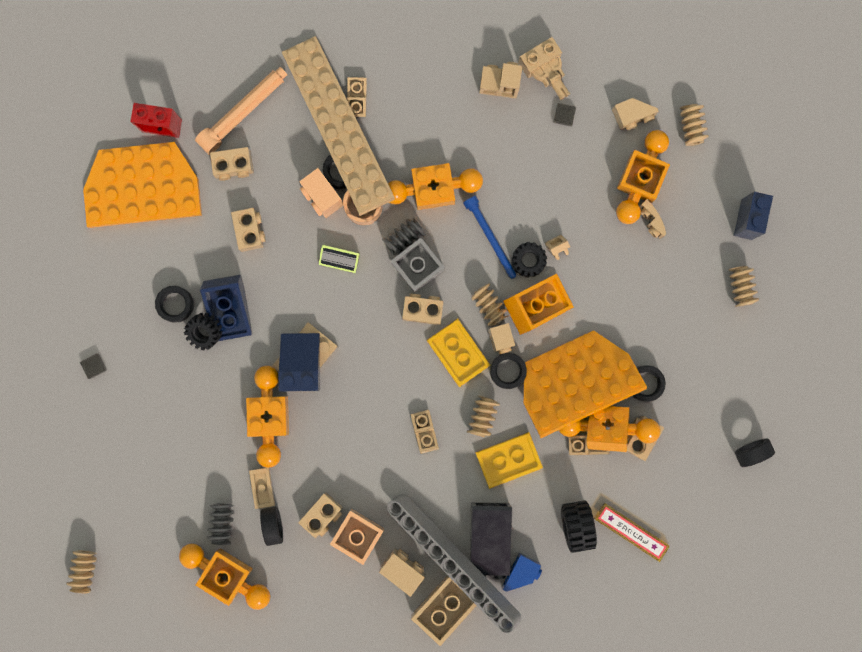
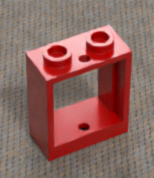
M134 103L130 122L143 133L179 138L182 119L171 108Z

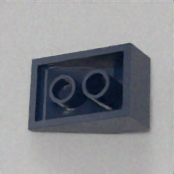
M241 274L203 281L200 292L206 313H209L208 317L213 315L214 321L218 319L219 323L217 325L222 326L221 331L223 333L219 341L251 336L252 328Z
M320 333L281 334L279 391H320Z

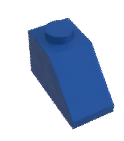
M518 553L510 569V576L506 577L502 589L507 592L532 584L535 579H539L542 573V569H540L541 564Z

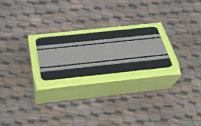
M322 245L319 265L356 273L360 254Z

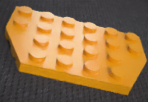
M175 142L98 150L83 189L88 228L202 216L199 179Z
M594 330L525 362L527 373L524 379L523 403L540 438L647 389V385L630 355Z

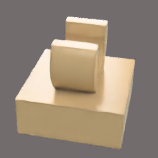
M562 235L545 243L547 250L557 260L560 259L558 253L562 251L566 256L569 255L568 248H570V245Z

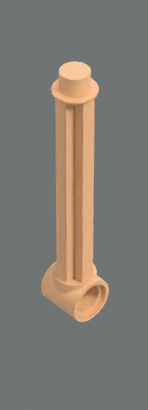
M281 67L276 71L272 70L269 75L211 129L205 128L195 138L197 144L208 155L211 152H215L221 146V140L279 85L284 83L283 79L287 76V73Z

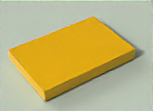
M456 319L426 340L458 387H461L491 366L459 319Z
M529 432L475 452L489 489L543 468Z

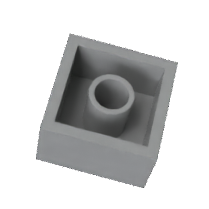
M419 238L391 260L393 267L414 293L445 270V267L422 238Z

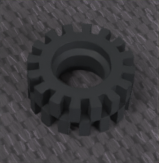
M535 242L522 243L513 253L512 266L521 276L535 277L544 270L547 264L546 251ZM525 253H533L536 256L537 262L534 266L527 267L523 264L522 257Z
M203 312L196 314L184 327L186 330L184 335H188L186 340H191L189 344L191 346L195 344L196 349L201 347V350H209L222 337V326L217 325L219 320L214 321L213 315L208 317L209 313L204 315ZM198 326L205 328L209 337L202 335L198 330Z

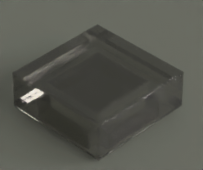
M558 103L553 123L572 127L576 107Z
M98 353L80 362L88 379H92L107 371Z

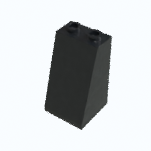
M471 502L470 561L485 577L486 575H494L495 579H505V576H510L512 506L510 503Z

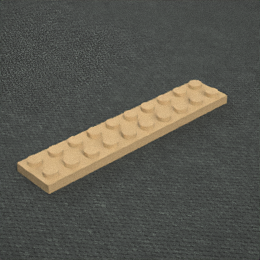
M316 36L282 51L285 61L359 215L361 216L395 200Z

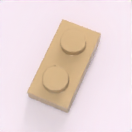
M270 469L250 470L249 474L255 509L275 506Z

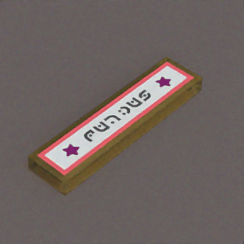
M606 503L602 505L594 517L596 521L659 562L670 547Z

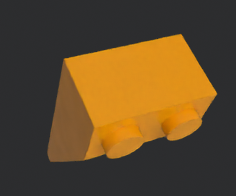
M557 274L503 301L520 335L574 308Z

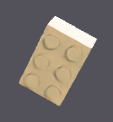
M447 575L413 612L411 620L441 646L477 605Z

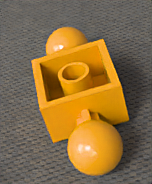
M661 130L651 131L646 136L644 142L647 149L646 154L637 150L630 154L617 186L618 190L629 194L628 199L622 201L616 209L617 218L624 224H633L639 219L641 215V209L638 205L640 199L644 201L647 199L650 203L656 200L670 164L656 159L658 154L665 152L669 146V138ZM641 174H644L645 180L641 179Z
M449 163L411 169L413 184L405 185L399 180L388 182L395 197V200L389 203L394 205L401 204L407 196L415 195L417 210L455 205L454 189L462 188V190L468 193L477 192L483 185V177L478 170L469 168L464 170L460 177L452 178ZM432 183L438 185L436 187V190H432V188L428 186H431Z
M266 365L260 367L254 375V381L261 389V397L246 398L247 437L262 436L263 445L258 448L256 459L261 466L271 468L276 466L281 459V451L274 444V436L289 435L288 396L273 397V388L278 384L279 374L275 368ZM266 411H268V414L272 415V418H270L268 422L264 418Z
M609 406L590 415L589 420H579L560 429L559 432L566 437L576 436L580 431L587 432L588 449L627 452L628 435L637 436L643 443H653L659 438L661 429L659 424L650 418L642 419L637 424H629V407Z
M187 544L180 550L179 560L184 567L188 569L199 567L204 570L195 586L229 606L234 601L238 592L245 596L247 605L252 609L260 610L269 604L271 596L267 587L261 584L251 586L245 582L253 568L221 548L218 549L212 559L209 560L204 557L203 549L197 544ZM224 573L227 574L228 577L226 580L222 579V574Z

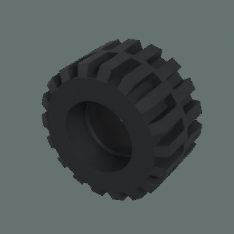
M583 500L562 504V525L570 552L575 553L596 549V528L588 502Z

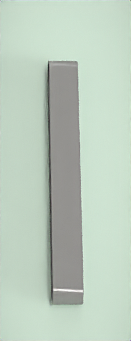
M399 495L388 503V513L502 632L510 633L521 622L519 611L408 496Z

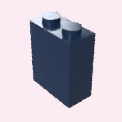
M754 191L741 199L734 236L753 240L766 233L773 200L772 195Z

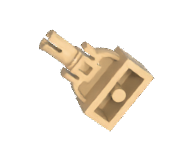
M553 37L521 55L518 64L522 66V70L527 78L533 76L536 80L541 81L545 87L551 86L559 99L563 100L564 97H568L571 93L561 80L565 76L561 69L562 61L560 57L562 51Z

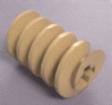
M691 104L680 107L683 110L680 116L684 117L681 122L686 125L682 128L684 132H687L684 134V138L688 140L685 142L686 146L702 144L704 139L709 137V135L703 134L708 128L701 126L706 123V120L700 119L705 113L699 112L700 109L704 108V105Z
M742 266L729 269V271L735 272L730 275V278L736 279V281L731 283V286L737 287L732 293L738 294V296L733 299L740 302L735 307L752 305L759 301V298L753 297L758 291L751 289L757 285L750 282V280L755 278L754 275H749L754 268Z
M490 283L475 291L471 299L472 301L478 300L475 306H482L479 311L480 314L487 313L484 316V320L491 319L488 326H494L510 315L504 316L507 309H499L503 303H496L499 297L491 296L494 289L487 290L490 286Z
M479 396L482 400H476L475 403L480 407L473 408L477 415H471L475 422L469 423L473 430H467V433L481 437L491 436L487 429L493 428V425L489 421H495L496 418L491 414L498 413L493 407L500 406V403L496 400Z
M85 550L73 551L72 554L76 555L77 558L71 559V562L75 563L76 566L69 567L70 570L74 571V574L68 575L73 581L67 582L66 585L71 587L69 589L70 592L90 593L91 588L88 586L92 585L93 582L89 578L94 576L91 570H94L96 567L93 562L97 561V557L94 556L97 553Z

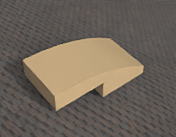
M347 77V101L355 117H366L367 77Z
M646 199L640 205L641 215L651 220L647 225L649 233L653 237L661 239L666 235L665 226L657 210Z
M426 410L410 414L420 454L438 450L439 447L430 411Z
M587 435L569 437V455L610 454V451L588 449Z

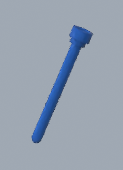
M475 195L463 202L466 210L472 211L509 278L514 279L516 273L478 208L480 206L477 196Z

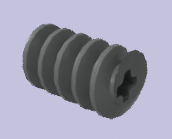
M414 217L413 221L410 219L406 220L408 226L402 223L400 224L401 230L395 228V235L389 233L390 240L385 237L382 238V241L393 255L394 253L400 254V248L407 249L406 243L412 245L413 238L418 240V234L426 236L424 230Z
M221 503L210 505V508L215 509V512L209 513L210 516L214 517V520L208 521L213 527L207 529V531L213 533L206 538L212 541L211 544L231 545V541L227 539L231 538L232 534L227 531L233 529V526L228 523L233 522L234 519L228 515L234 514V510L230 509V507L235 505Z

